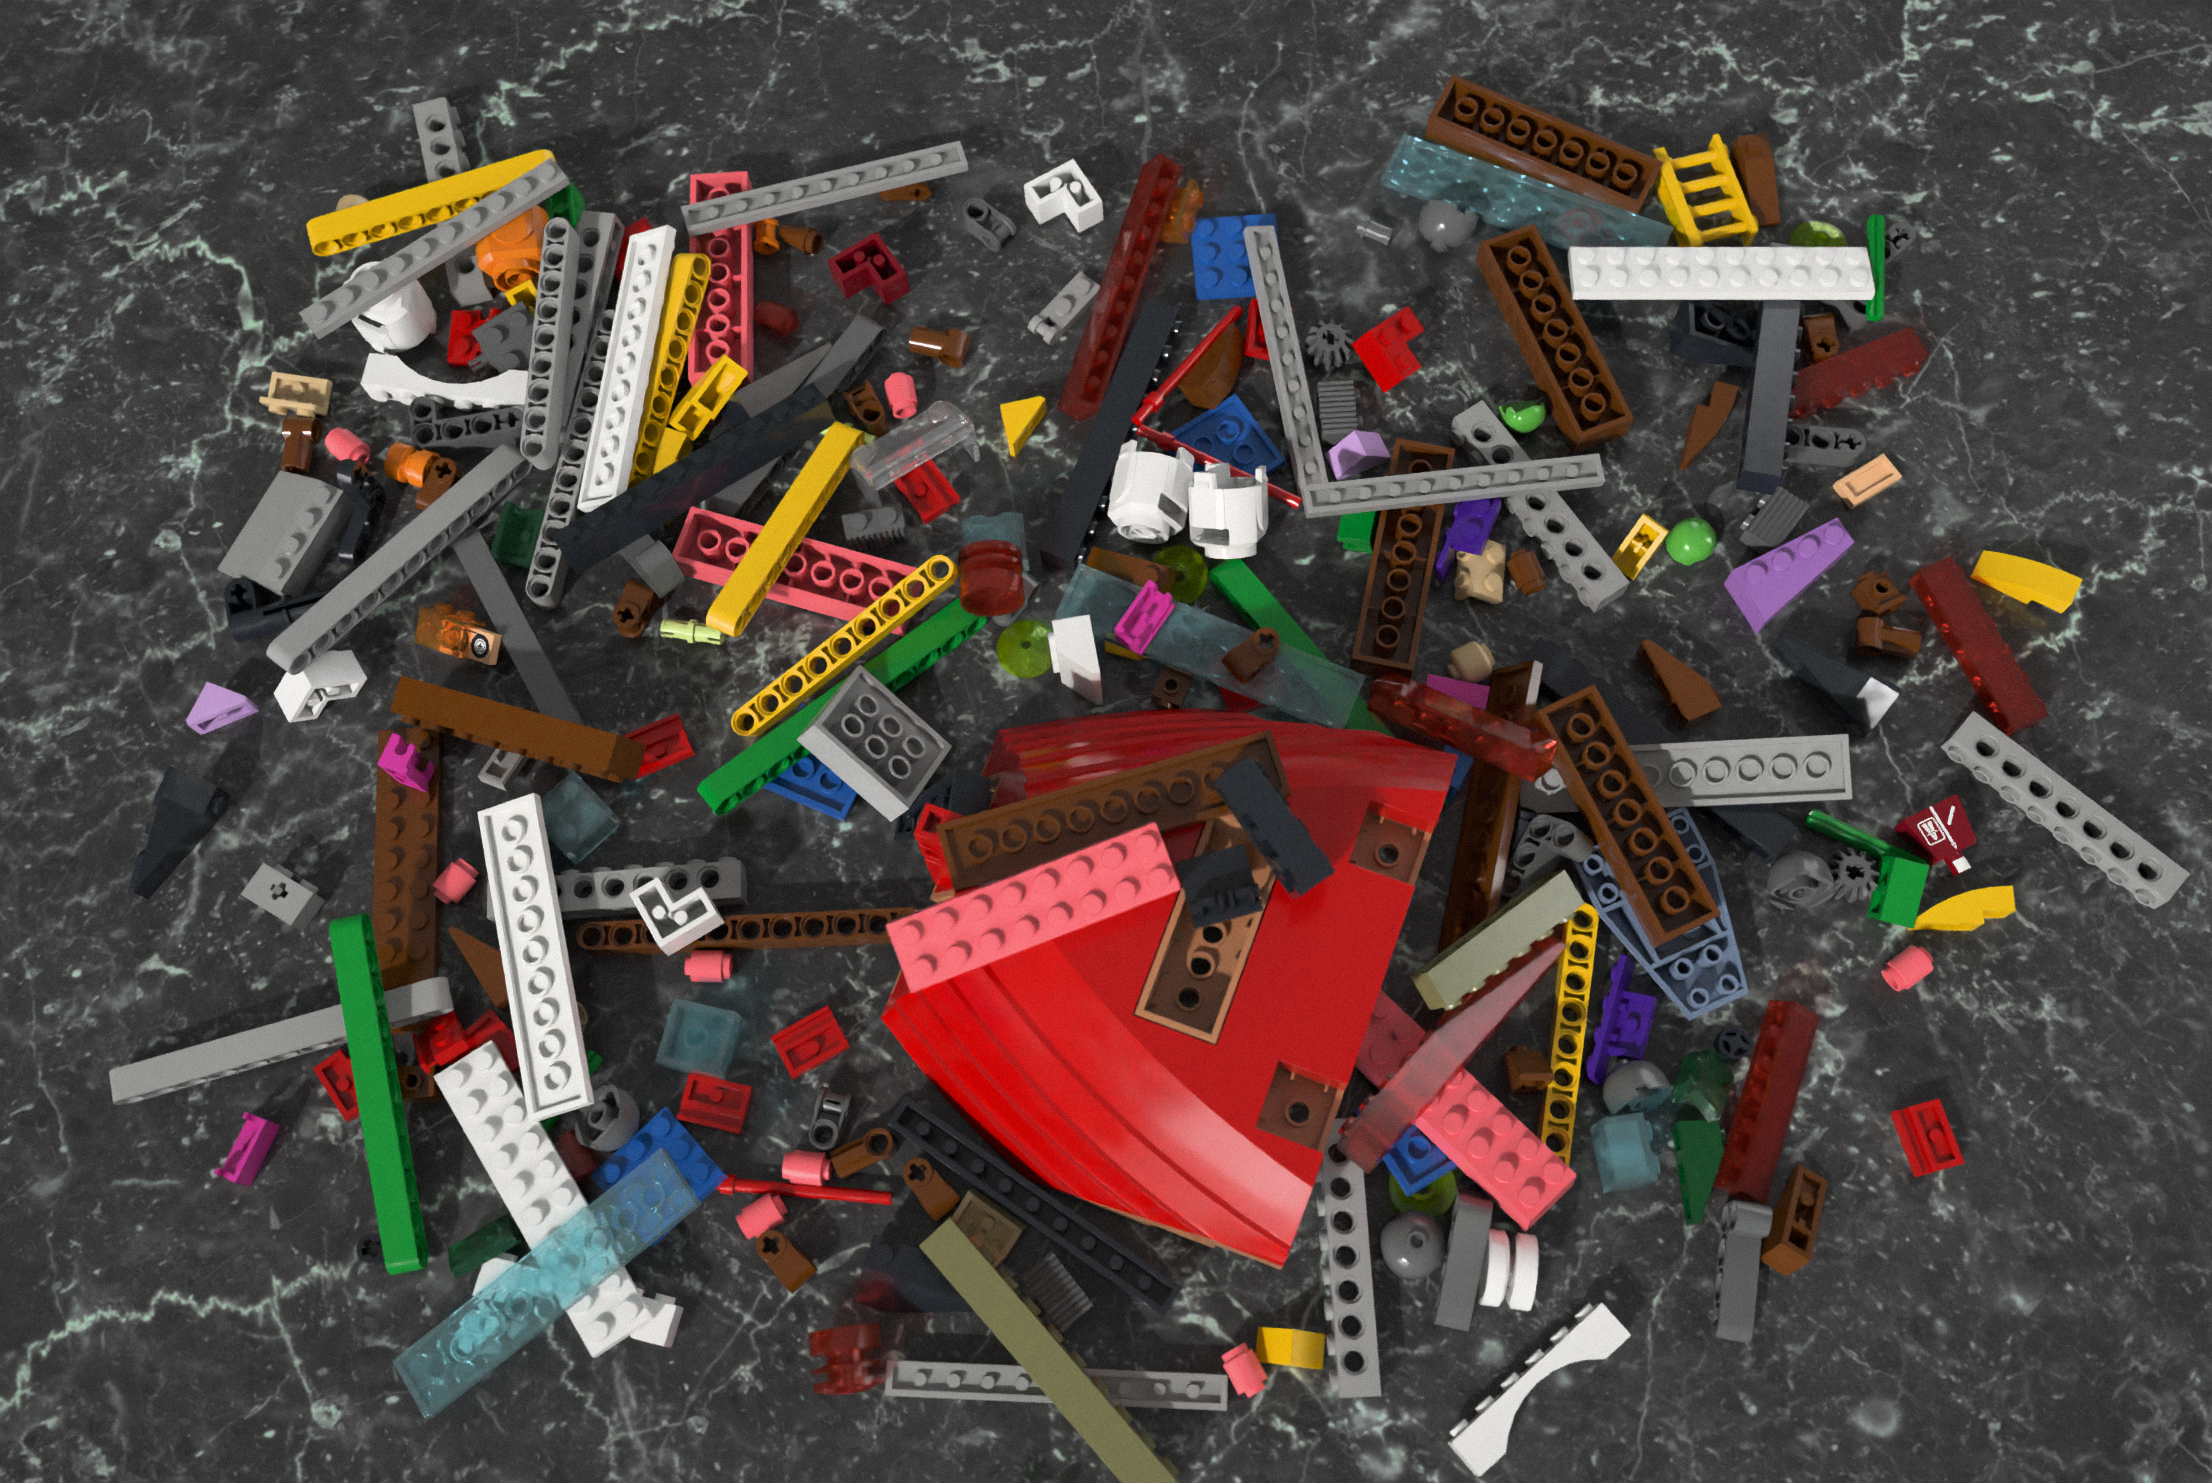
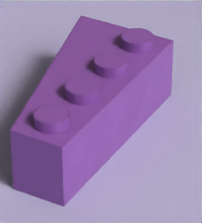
M1837 517L1734 569L1725 581L1724 586L1757 634L1791 602L1804 593L1809 586L1842 559L1854 544V541Z

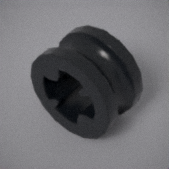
M377 1233L364 1235L357 1244L356 1252L359 1259L370 1265L383 1263L382 1244L381 1248H377L380 1252L376 1257L366 1253V1250H370L368 1245L371 1242L381 1243L380 1235Z

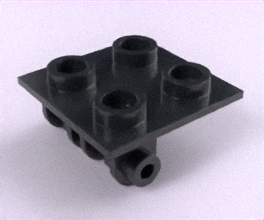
M1243 844L1175 863L1195 930L1264 910L1260 900L1261 892L1258 883L1254 881Z

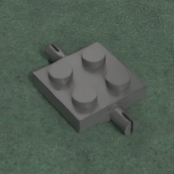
M522 300L471 331L479 342L482 354L467 362L472 367L471 369L474 373L487 364L495 367L500 374L510 369L524 371L529 368L535 316L530 314Z

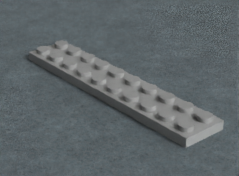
M1848 734L1628 745L1663 808L1853 799ZM1547 750L1527 751L1525 770L1520 788V806L1537 811V814L1580 812Z

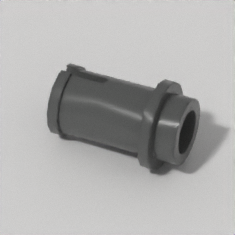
M1368 216L1367 218L1361 217L1355 233L1359 234L1362 239L1365 236L1388 246L1394 228L1372 221L1371 217Z

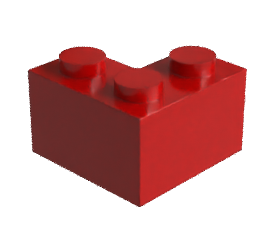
M1409 306L1375 326L1351 344L1383 393H1386L1422 368L1407 343L1425 330Z

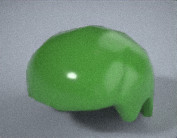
M1535 401L1498 406L1503 426L1513 433H1529L1542 425L1546 416L1544 402H1541V405L1538 406Z
M1697 517L1683 519L1669 531L1665 540L1668 553L1675 561L1684 565H1692L1695 562L1706 560L1709 555H1712L1717 545L1715 531L1711 525Z

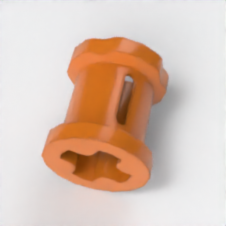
M772 217L753 222V229L756 231L754 250L763 255L774 254L778 251L779 242L776 240L778 221Z

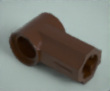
M916 325L910 335L909 349L912 352L936 357L940 362L949 367L960 368L967 354L971 337L958 329H949L947 332H942Z
M287 416L282 427L285 445L280 468L285 472L304 475L309 471L314 444H318L321 440L322 424L320 419L315 417Z
M1864 617L1857 620L1854 651L1863 656H1878L1883 653L1914 659L1918 655L1922 636L1920 631L1888 626L1882 619Z
M874 1128L867 1132L865 1136L831 1151V1160L839 1177L843 1179L881 1160L891 1159L898 1150V1141L894 1134L884 1128ZM880 1136H886L888 1138V1147L885 1151L876 1153L874 1150L875 1140Z

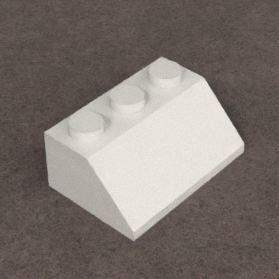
M1083 615L1052 621L1053 632L1047 634L1054 673L1060 672L1061 682L1095 705H1103L1100 669L1090 616Z

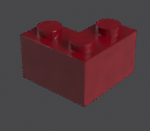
M877 232L827 260L832 279L846 299L872 285L886 306L911 292L906 272Z

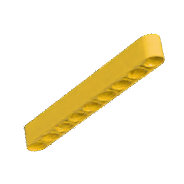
M536 150L313 218L306 225L312 251L318 256H330L452 219L547 159L552 158L556 163L554 155L549 150Z
M679 253L674 256L670 266V274L664 293L665 300L659 319V330L654 345V357L651 361L648 376L649 384L644 397V410L640 418L638 441L635 445L632 460L633 468L630 472L627 490L652 476L658 445L668 421L711 273V262L702 253Z
M837 421L831 425L711 605L706 617L707 626L735 638L741 635L859 455L865 441L864 432Z
M943 555L931 557L739 708L731 719L733 730L737 734L747 737L761 735L951 586L959 575L956 563ZM942 563H947L949 566L948 574L944 578H937L936 568ZM917 582H923L925 587L924 593L920 597L914 598L911 591L913 585ZM893 601H898L900 611L896 616L890 617L887 613L888 605ZM869 620H873L876 624V629L873 634L866 636L863 632L864 624ZM845 639H849L851 650L849 653L842 655L839 651L840 643ZM824 658L827 662V668L823 673L818 674L815 670L816 662ZM796 677H800L803 681L802 689L794 693L791 688L792 681ZM776 696L779 704L777 709L771 712L767 707V703L770 697ZM752 715L754 726L751 730L747 731L744 728L743 722L746 716Z
M1587 903L1577 908L1575 913L1587 919L1588 927L1578 926L1574 921V917L1563 924L1546 1062L1554 1073L1561 1071L1568 1076L1569 1084L1568 1086H1560L1554 1080L1542 1091L1537 1137L1545 1145L1547 1136H1554L1560 1141L1561 1149L1559 1152L1554 1153L1568 1167L1599 922L1596 909ZM1577 945L1581 947L1584 951V958L1574 957L1570 952V946ZM1573 976L1577 978L1581 988L1579 990L1571 989L1566 983V977ZM1570 1008L1574 1010L1577 1020L1575 1022L1567 1021L1562 1015V1009ZM1560 1039L1568 1040L1573 1047L1571 1054L1563 1053L1559 1049L1558 1041ZM1552 1103H1557L1563 1107L1565 1111L1564 1119H1557L1551 1114L1550 1105Z

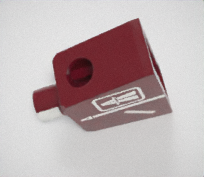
M1957 794L1904 819L1894 827L1896 833L1915 855L1930 863L1929 868L1944 861L1954 877L1972 868L1963 851L1976 843V837Z

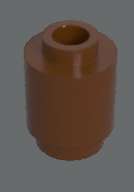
M1524 548L1509 556L1511 560L1506 565L1518 591H1522L1524 596L1535 594L1547 586L1544 581L1546 575L1534 551L1528 552Z

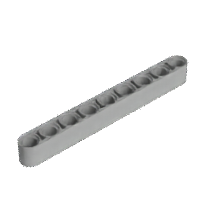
M561 217L548 221L544 229L520 442L522 455L539 470H547L553 467L558 457L580 252V237L568 221Z

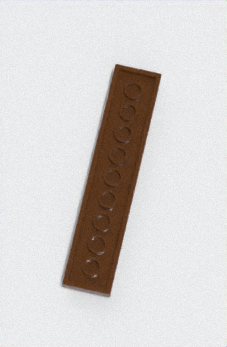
M1536 660L1494 669L1490 675L1488 684L1490 690L1484 718L1481 721L1437 955L1499 908L1521 782L1525 770L1527 749L1530 742L1532 727L1530 720L1535 714L1538 689L1541 682L1543 664Z
M422 727L378 731V761L392 733L400 735L408 745L413 743L416 747V752L422 755L420 764L417 766L419 772L426 770L429 761L435 764L434 773L428 783L430 788L427 793L399 783L377 765L372 925L384 992L436 978L439 972L440 899L433 894L437 888L432 884L441 875L443 733ZM433 1018L391 1029V1035L425 1032V1028L429 1026Z
M1271 729L936 825L955 894L987 885L1152 821L1156 822L1161 835L1232 814L1211 783L1248 756L1253 762L1256 760L1261 762L1269 774L1267 780L1274 790L1279 789L1285 798L1291 797L1292 792Z

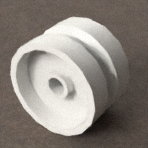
M1489 1229L1478 1283L1479 1304L1498 1307L1503 1302L1506 1293V1300L1510 1309L1530 1311L1534 1301L1538 1275L1536 1235L1517 1233L1509 1245V1239L1505 1231Z

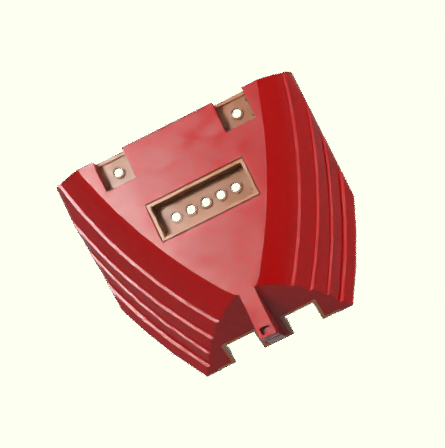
M1211 708L1138 710L1079 716L999 730L981 773L982 776L991 779L990 791L994 792L987 810L1271 729L1292 792L1291 797L1286 798L1290 805L1288 808L1296 819L1299 818L1304 823L1310 833L1309 836L1317 847L1325 853L1330 864L1335 869V873L1302 896L1291 899L1233 814L1161 834L1181 890L913 993L910 991L901 967L881 1019L927 1079L975 1132L1021 1176L1030 1182L1151 1228V1225L1212 1248L1217 1245L1281 1270L1289 1254L1324 1156V1149L1364 1039L1415 889L1414 885L1431 835L1446 798L1458 755L1417 745L1376 731L1325 728L1316 724L1272 721L1247 713ZM926 803L913 834L916 841L919 842L918 846L922 855L925 856V863L935 884L929 900L940 903L971 891L967 890L955 894L936 827L938 824L966 816ZM1243 844L1254 881L1258 883L1261 892L1260 900L1264 910L1210 925L1219 928L1223 937L1217 943H1209L1203 938L1202 934L1210 926L1195 930L1175 863ZM1385 847L1393 849L1397 854V860L1390 864L1384 863L1378 856L1379 850ZM1197 958H1204L1210 963L1211 969L1205 975H1197L1191 969L1192 962ZM1185 990H1193L1199 996V1002L1194 1007H1184L1179 1001L1180 994ZM1302 1104L1307 1108L1309 1116L1305 1122L1296 1123L1290 1119L1288 1110L1292 1105Z

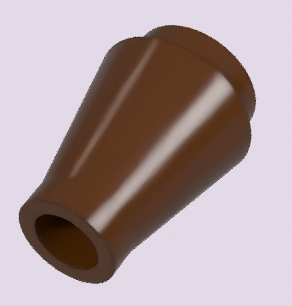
M784 224L779 232L781 241L790 244L808 256L811 254L816 255L822 249L824 237L815 227Z

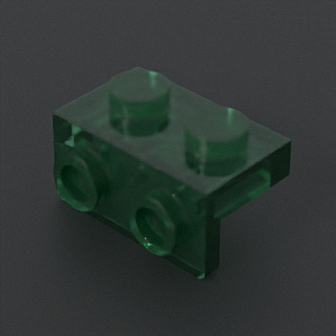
M505 501L503 511L499 516L496 536L491 544V555L505 567L530 568L546 510L519 508L512 501Z
M1712 1048L1702 1052H1691L1682 1060V1066L1674 1082L1670 1099L1673 1103H1677L1690 1098L1709 1123L1719 1120L1734 1080L1732 1071L1727 1064L1722 1062Z
M509 1214L501 1216L448 1247L449 1267L456 1279L524 1240L522 1232Z

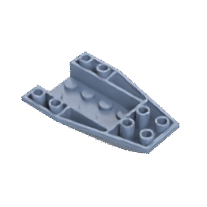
M1681 807L1666 815L1721 915L1664 944L1653 948L1598 845L1594 846L1591 855L1586 860L1581 862L1570 861L1600 918L1690 1021L1749 994L1716 863L1686 807Z

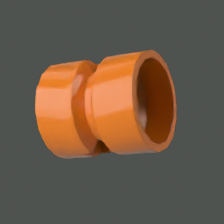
M396 442L390 447L384 463L385 475L389 479L402 483L409 482L410 485L421 488L432 464L440 459L441 456L438 453L425 449L418 451L415 446Z

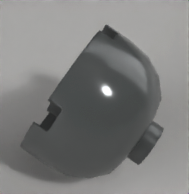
M1431 199L1428 202H1423L1418 221L1419 230L1423 237L1431 242V248L1447 252L1448 247H1460L1472 237L1479 219L1477 214L1468 209L1463 214L1457 210L1458 205Z
M1791 850L1771 864L1766 877L1770 901L1778 908L1796 910L1794 904L1802 903L1806 904V908L1815 907L1829 900L1835 893L1833 888L1835 887L1834 879L1828 864L1818 855L1801 850Z
M1623 1059L1615 1063L1611 1067L1612 1072L1607 1076L1603 1086V1098L1615 1121L1620 1122L1637 1118L1633 1111L1645 1107L1647 1112L1652 1111L1672 1093L1670 1089L1672 1086L1663 1072L1651 1062L1641 1060L1629 1061L1628 1059Z
M604 1084L598 1085L592 1090L594 1104L579 1109L584 1113L581 1123L575 1122V1134L579 1143L584 1146L604 1152L614 1151L622 1148L637 1133L640 1120L639 1105L633 1096L621 1087L614 1084L609 1086Z
M1408 1210L1395 1214L1384 1224L1379 1234L1378 1249L1382 1260L1391 1272L1401 1278L1415 1280L1428 1276L1439 1268L1445 1257L1446 1239L1443 1229L1434 1218L1424 1212Z

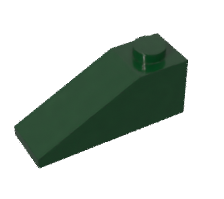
M1718 1118L1678 1121L1671 1125L1686 1226H1694L1701 1223L1722 1159L1723 1147L1726 1146V1133L1724 1128L1719 1126Z

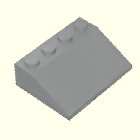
M280 470L217 569L234 578H246L261 590L280 599L287 594L292 597L302 595L353 513L356 504L339 488L318 479Z
M861 665L857 666L796 739L890 822L911 807L952 748L945 739Z

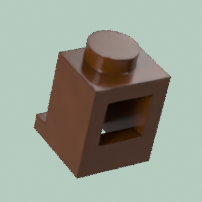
M1874 570L1867 572L1858 578L1859 583L1851 592L1866 617L1879 619L1897 611L1907 600L1904 594L1900 595L1886 571L1880 574H1876Z
M1165 660L1163 669L1151 693V703L1155 704L1154 706L1157 709H1182L1194 682V671ZM1166 685H1171L1173 687H1176V689L1168 690L1166 688Z
M435 1064L430 1067L432 1072L426 1074L420 1065L398 1067L402 1101L404 1103L444 1101V1095L433 1076L445 1070V1068ZM413 1077H417L418 1082L413 1087Z

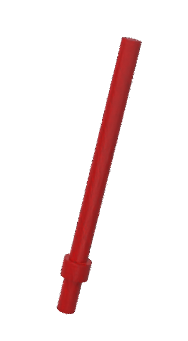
M1234 305L1156 391H1151L1143 400L1141 408L1132 416L1133 423L1140 426L1152 412L1156 413L1163 406L1164 399L1189 373L1230 323H1234L1243 314L1240 306Z
M1141 424L1137 431V435L1156 443L1158 448L1166 452L1171 450L1177 453L1178 448H1185L1194 456V461L1203 466L1205 464L1226 463L1176 440L1175 435L1166 431L1161 433L1144 424ZM1229 464L1230 477L1256 478V476ZM1267 482L1268 496L1299 509L1303 501L1301 497Z
M726 1174L728 1178L715 1189L720 1190L721 1194L735 1195L736 1192L758 1194L770 1192L771 1195L891 1205L893 1200V1191L741 1179L733 1174Z

